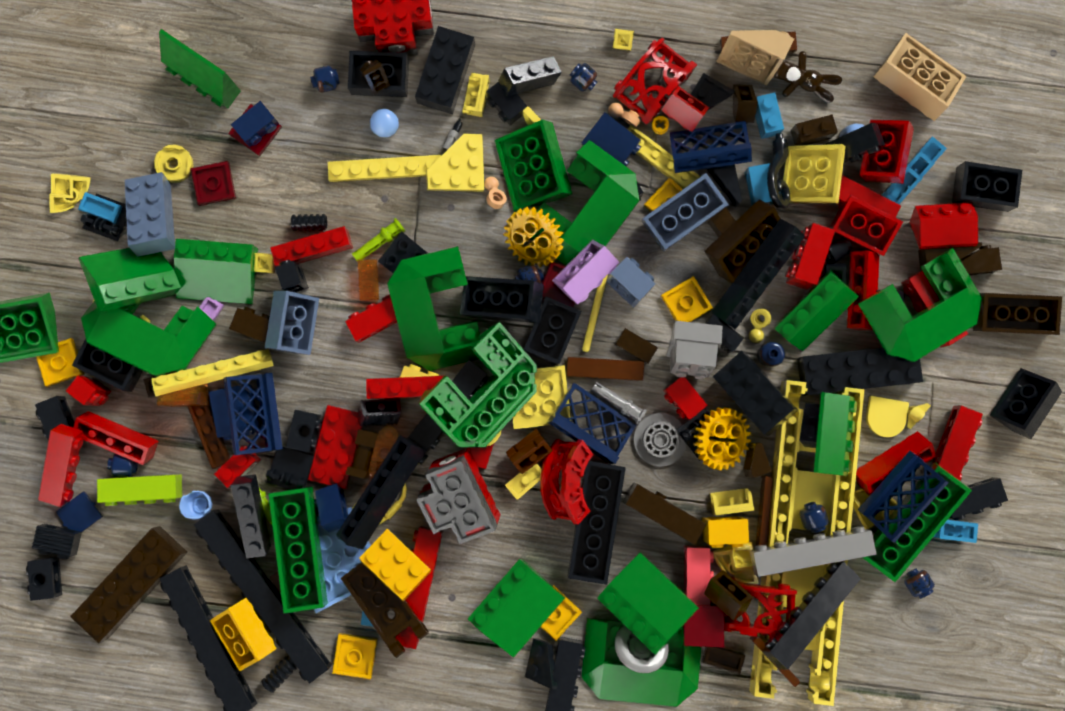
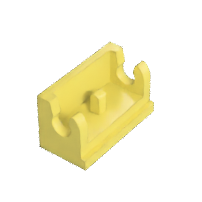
M471 73L462 110L463 114L483 117L487 98L486 91L490 83L489 75Z
M748 488L709 493L713 515L754 511L752 494Z

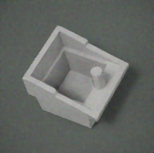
M675 321L666 356L670 357V373L675 374L677 377L694 376L696 379H706V377H709L716 367L717 351L722 344L723 326Z

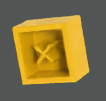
M741 516L702 517V522L707 524L702 532L703 541L708 546L723 548L724 544H728L731 547H743V544L749 543L748 519Z

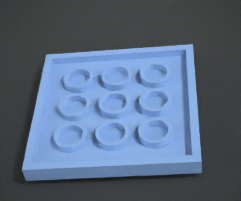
M352 507L347 509L348 515L352 511ZM318 524L328 604L323 608L314 609L315 613L352 595L340 578L361 563L359 557L371 546L369 541L364 549L348 546L336 535L340 529L328 533Z

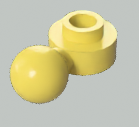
M757 309L751 314L750 320L755 328L749 332V339L753 343H760L764 339L762 328L768 326L771 322V314L766 309ZM760 315L764 316V321L760 320Z

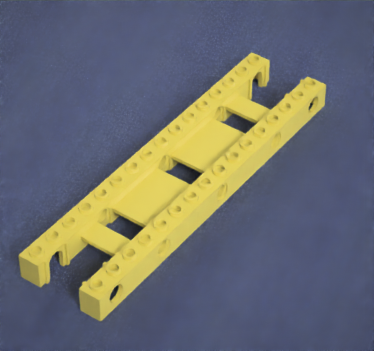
M781 381L780 391L798 411L776 429L767 547H772L775 542L786 541V544H788L791 528L806 530L800 518V511L809 502H816V504L825 507L829 520L825 526L826 529L821 531L824 532L825 536L833 535L832 532L838 530H845V533L851 532L864 389L844 387V391L837 393L852 396L854 401L857 402V411L853 413L852 420L855 421L854 433L851 432L853 451L849 452L851 471L848 472L847 476L797 470V452L816 453V448L804 447L799 441L804 414L803 409H799V399L802 394L807 392L808 388H806V382ZM831 563L761 576L760 585L778 587V584L790 585V588L797 590L795 607H799L803 602V596L814 589V583L827 573L826 568ZM761 592L768 598L770 593ZM777 595L776 601L784 602L776 607V609L783 610V607H787V596ZM760 601L758 603L757 617L768 612ZM844 601L805 648V650H812L811 664H809V688L806 689V692L808 693V699L814 704L834 706ZM771 616L764 617V618L762 619V623H763L764 625L768 626V625H769V621H768L767 619L772 618V617H771ZM758 633V636L766 643L769 636H762V634ZM754 644L749 691L756 697L774 699L777 689L771 682L772 670H777V668Z

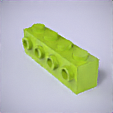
M182 474L97 479L98 503L105 502V506L118 505L117 502L124 501V505H134L140 500H144V504H153L158 499H163V503L176 502V498H182Z

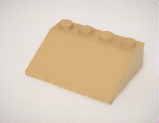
M777 30L731 31L716 62L767 86L784 61L794 38L784 31L779 32Z
M905 33L880 66L874 78L891 89L896 95L906 100L911 106L917 108L926 117L935 121L949 107L966 76Z

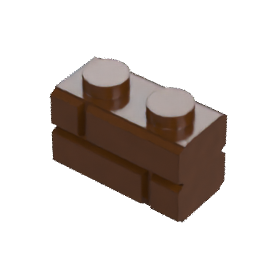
M535 429L506 451V454L519 472L524 474L553 450L540 432Z

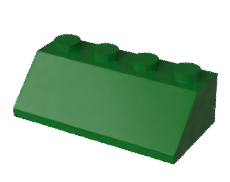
M829 270L818 281V284L812 287L775 325V330L788 342L804 351L859 296Z
M821 392L814 472L847 476L848 472L851 471L849 452L853 451L851 432L854 433L855 421L852 420L853 413H856L857 402L854 401V397Z

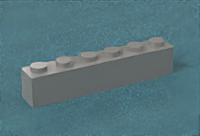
M864 526L854 527L851 532L846 533L845 530H838L832 532L833 535L830 536L817 534L813 535V539L809 540L802 537L793 539L794 542L786 544V541L775 542L772 547H767V545L755 546V550L750 551L754 575L761 577L877 555L872 531L864 529Z

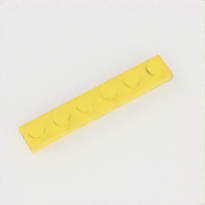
M441 155L328 162L329 182L426 176V171Z
M269 349L168 375H161L151 380L156 397L222 380L224 377L237 376L274 365Z

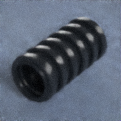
M292 214L291 229L293 231H297V229L299 231L303 229L305 231L309 229L311 231H314V229L326 231L328 223L325 214H322V216L316 214V216L310 214V216L304 214V216Z
M287 656L279 662V665L274 667L275 670L272 669L270 674H267L266 678L261 680L263 687L267 691L274 693L276 691L275 688H279L280 684L284 683V679H288L293 670L297 669L296 665L290 663Z

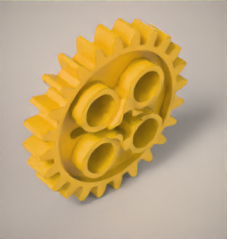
M528 207L524 210L520 208L517 212H514L506 221L507 225L504 226V229L507 231L503 234L508 237L505 240V243L510 244L508 250H514L512 256L518 255V261L524 259L525 265L531 262V265L535 266L537 264L539 268L543 264L548 266L550 262L553 263L561 254L560 251L563 249L561 244L564 242V239L559 238L563 232L557 231L560 225L553 224L555 218L550 220L549 213L543 215V209L536 212L535 207L531 210ZM541 228L544 229V231L541 232L536 238H534L527 246H523V244L529 238L535 235Z
M723 407V409L717 408L716 411L710 410V416L705 414V421H699L702 425L701 428L696 427L699 434L694 435V438H697L698 441L693 443V445L699 448L695 450V453L700 454L698 459L702 460L704 465L720 471L722 468L728 470L729 466L735 467V462H741L739 457H745L744 450H749L746 443L751 442V440L747 439L751 432L746 430L750 425L745 424L747 419L743 418L742 413L737 412V410ZM710 436L718 437V438H726V437H727V438L736 439V440H735V441H728V440H724V439L716 440V439H709V437H710Z

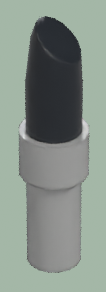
M460 118L450 130L448 138L442 147L445 151L453 145L463 125Z

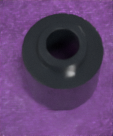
M846 237L837 238L831 242L826 261L835 263L849 254L850 250H852L851 242Z

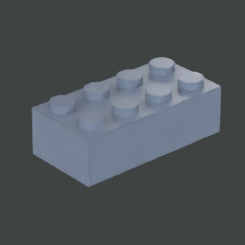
M160 172L124 180L127 239L130 249L137 257L175 249L171 184L165 175Z
M705 173L642 219V223L664 252L729 204L707 173Z

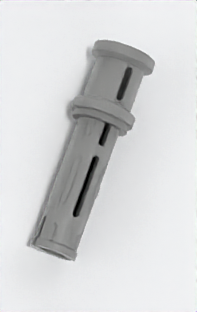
M598 382L595 383L590 391L621 410L622 415H627L634 419L636 424H639L647 411L645 408L641 409L633 404L632 400H625Z

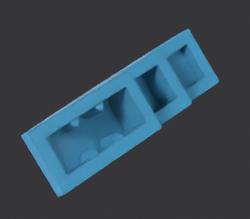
M933 136L930 137L907 164L904 183H891L882 196L900 204L923 179L922 177L947 148Z
M948 519L934 537L977 543L978 523Z

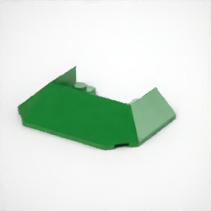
M590 140L576 152L577 157L567 169L568 173L595 192L573 223L545 202L537 210L538 212L540 209H543V215L549 213L550 220L555 218L553 224L560 225L557 231L563 232L559 238L564 239V242L561 244L563 246V249L560 251L561 254L556 259L565 266L592 240L606 247L640 201L636 173ZM541 228L535 235H533V236H532L531 238H529V239L533 240V239L536 238L541 232H543L544 229Z
M456 246L401 260L387 285L406 357L429 371L465 363L468 360L479 359L471 350L480 340L478 338L480 332L477 320L439 329L430 295L431 293L468 285L459 247Z
M953 248L921 266L939 301L913 317L893 284L858 303L887 355L915 362L977 324L982 297Z
M94 300L81 317L88 344L156 377L173 371L186 370L216 327V323L198 306L194 311L181 306L164 330L133 315L140 304L99 312Z
M500 322L479 335L478 338L480 340L471 348L493 375L469 400L448 376H444L431 390L424 391L418 403L457 447H486L537 392V384H535L537 364Z
M587 618L584 643L586 649L581 677L599 699L677 707L698 689L702 647L683 646V627L668 643V657L663 666L651 673H639L626 667L617 656L615 650L616 634L624 624L617 620Z

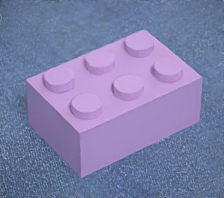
M592 240L552 281L567 297L579 304L588 298L589 293L594 288L602 284L603 279L620 262L604 245Z

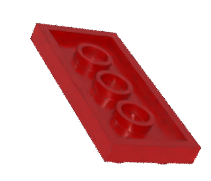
M327 405L308 480L327 485L337 483L341 488L347 489L350 475H346L347 467L352 466L357 447L355 441L358 429L362 430L359 424L358 412Z

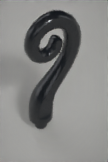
M782 133L776 134V140L772 142L773 159L768 168L767 186L773 204L778 209H785L790 204V191L784 180H777V174L787 159L788 141L783 138Z

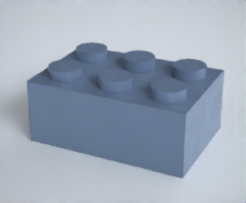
M626 257L610 273L606 283L634 308L656 283L653 282L655 279L647 271L644 273L639 268L640 265L636 260Z
M274 291L265 348L310 355L319 298L290 291Z

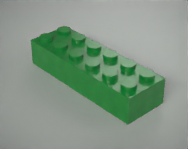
M935 462L931 465V468L949 483L895 543L879 529L873 536L877 555L862 557L894 582L899 579L972 491L967 485ZM937 478L929 479V489L935 488L940 481ZM924 480L917 482L916 490L924 489ZM924 493L916 494V504L922 503ZM907 495L903 499L902 505L911 504V495ZM911 508L902 509V519L908 518L911 515ZM894 510L889 516V520L897 519V510ZM897 523L889 524V532L893 535L897 530Z
M313 487L269 493L283 612L291 613L323 608L328 604Z

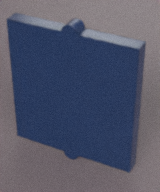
M85 491L56 511L63 521V526L83 532L103 517L96 508V503L91 501Z

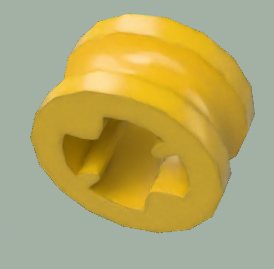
M664 116L655 117L652 122V130L659 135L666 133L669 128L668 119ZM656 122H664V129H662L661 127L656 128Z

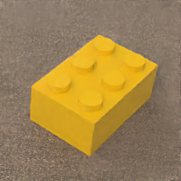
M388 529L359 557L360 561L403 602L431 573V569Z
M247 598L209 620L239 671L260 661L277 649L273 639L268 635L263 622L258 618L253 605Z

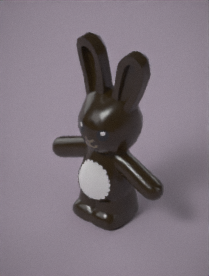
M804 51L799 53L798 66L784 60L773 76L790 83L782 92L784 97H788L800 85L805 91L814 92L827 103L833 102L834 97L831 92L820 86L821 83L830 85L842 83V77L839 75L820 74L815 70H806V52Z

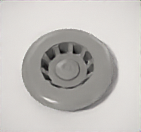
M654 413L645 417L638 424L634 433V446L640 458L646 463L658 467L668 466L678 461L684 454L687 446L676 431L682 426V423L674 416L666 413ZM650 429L653 430L651 434L648 433ZM646 436H649L648 442H646Z
M625 625L620 627L615 637L617 656L626 667L635 672H654L663 666L668 657V644L662 651L654 655Z

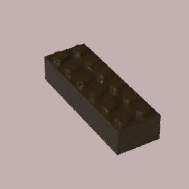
M161 526L151 528L70 617L98 644L107 640L161 582L160 578L167 575L188 551Z

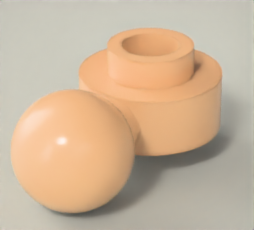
M612 103L609 106L608 113L611 117H620L627 124L637 128L640 119H638L639 115L632 110L629 112L623 111V107L619 103Z
M491 176L484 181L485 189L490 191L486 201L490 207L500 209L504 206L507 198L503 191L497 189L499 186L498 180Z

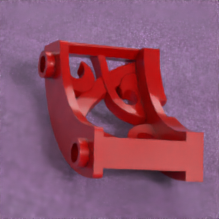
M664 38L658 41L654 40L648 47V51L636 63L623 81L620 80L614 87L616 91L613 97L636 112L642 118L641 121L646 125L657 116L668 101L666 96H670L678 86L680 87L688 80L697 67L695 62L686 61L666 45ZM659 52L662 57H658L656 53ZM664 68L663 80L667 87L654 85L645 89V70ZM668 69L670 70L669 74L674 75L673 78H669L667 76ZM638 73L637 80H634L633 78ZM630 86L634 88L630 93L631 96L639 92V96L634 101L623 94ZM652 91H656L658 93V96L654 98L652 97L651 93L648 97L647 94H649ZM642 101L647 112L640 108L637 103Z
M556 439L551 445L553 451L545 457L540 477L542 500L551 519L571 520L573 524L579 525L590 512L584 499L583 488H580V480L584 475L589 460L594 454L583 440L578 439L577 442H567ZM560 470H562L561 490H559Z
M736 581L749 594L757 598L768 612L759 615L755 619L754 624H750V619L746 612L742 614L743 620L741 622L738 619L733 621L724 613V631H737L742 635L755 637L758 636V633L762 634V636L768 635L769 638L774 637L778 633V627L783 623L780 615L786 613V622L791 617L790 612L795 608L797 590L790 588L788 584H778V587ZM761 592L770 593V594L768 595V598H767V597H766L763 593H761ZM777 595L787 596V607L785 610L776 609V607L784 602L776 601ZM771 616L772 618L767 619L769 621V625H764L762 623V619L764 617Z

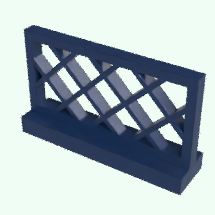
M745 121L696 128L693 132L690 130L670 132L675 173L752 162L751 142H749ZM742 128L739 134L732 132L734 129ZM715 132L723 133L720 137L713 135ZM696 135L704 136L701 140L694 138ZM727 136L734 138L731 142L724 140ZM684 138L685 140L679 143L674 139ZM708 139L715 141L711 145L705 143ZM689 142L695 144L692 148L685 146ZM718 144L724 145L723 147L715 148ZM699 147L705 148L704 150H697ZM681 149L686 151L684 153H678Z
M273 373L224 377L234 456L283 449ZM253 379H257L258 387L255 391L247 385ZM231 381H236L241 385L237 393L231 389ZM244 389L252 395L247 402L239 396ZM254 398L260 402L258 410L250 405ZM236 399L244 405L240 412L234 409L233 403ZM247 408L254 413L250 421L242 415ZM257 417L263 423L260 430L252 424ZM239 418L247 424L242 432L236 427V422ZM249 427L257 433L253 440L245 435ZM259 436L265 440L266 448H260L255 444ZM241 438L249 443L248 447L242 451L239 450Z
M572 383L555 413L547 421V423L577 442L578 439L583 440L593 454L608 464H616L619 459L618 455L636 427V424L576 383ZM574 390L581 393L582 401L573 403L571 394ZM593 401L596 403L598 412L589 413L586 402ZM583 403L585 414L576 416L574 405ZM570 406L572 417L565 418L560 415L563 407ZM603 412L612 414V423L604 424ZM598 414L601 425L592 427L589 416ZM586 416L588 428L581 429L578 427L576 418ZM624 422L630 427L625 434H620L617 423ZM614 424L616 436L607 437L605 426ZM601 427L603 438L597 440L594 438L592 429ZM617 438L618 447L615 451L609 448L608 439Z
M909 451L858 510L895 543L949 482L925 463L922 458ZM922 465L924 467V476H916V470ZM937 478L940 481L935 488L929 489V479ZM917 480H924V489L916 490ZM911 481V491H902V486L905 482ZM924 493L922 503L916 504V494ZM911 495V504L902 505V496ZM893 496H898L897 506H889V500ZM911 508V515L908 518L902 519V509ZM889 510H897V519L889 520ZM880 511H884V520L877 521L874 517ZM897 523V530L892 535L889 532V524Z

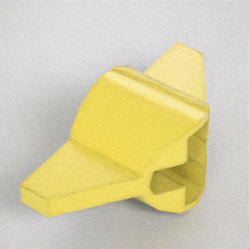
M925 403L909 407L907 427L911 429L919 422L931 405Z

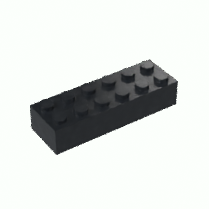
M884 348L797 358L800 382H806V388H808L807 392L802 394V396L821 394V392L844 391V387L868 389L923 382L920 359L911 362L901 357L887 355Z
M593 461L588 462L583 475L582 488L584 499L590 512L579 525H575L567 574L569 579L607 585L626 467Z

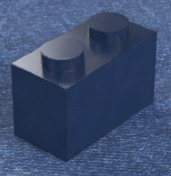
M259 101L230 125L250 147L258 144L265 134L273 132L279 123L264 104Z
M336 483L315 491L316 499H314V504L319 511L317 521L319 526L323 527L328 533L340 529L348 517L344 491Z

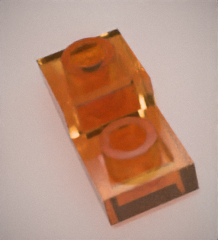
M377 259L357 260L360 301L379 300Z

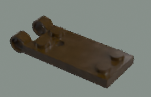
M362 562L340 578L394 657L398 658L405 652L403 645L396 639V636L410 626L420 640L429 634L428 629L417 617L406 599L403 602ZM389 611H393L395 613L394 618L391 619L388 617Z

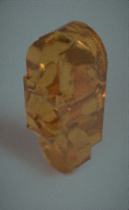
M385 426L379 431L369 468L371 480L384 461L381 457V451L384 448L390 451L399 437L395 427Z

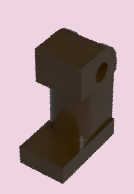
M358 429L355 441L357 447L352 466L347 467L346 475L363 479L370 478L371 466L379 442L378 433Z

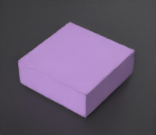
M206 297L199 308L215 321L225 305L210 297Z

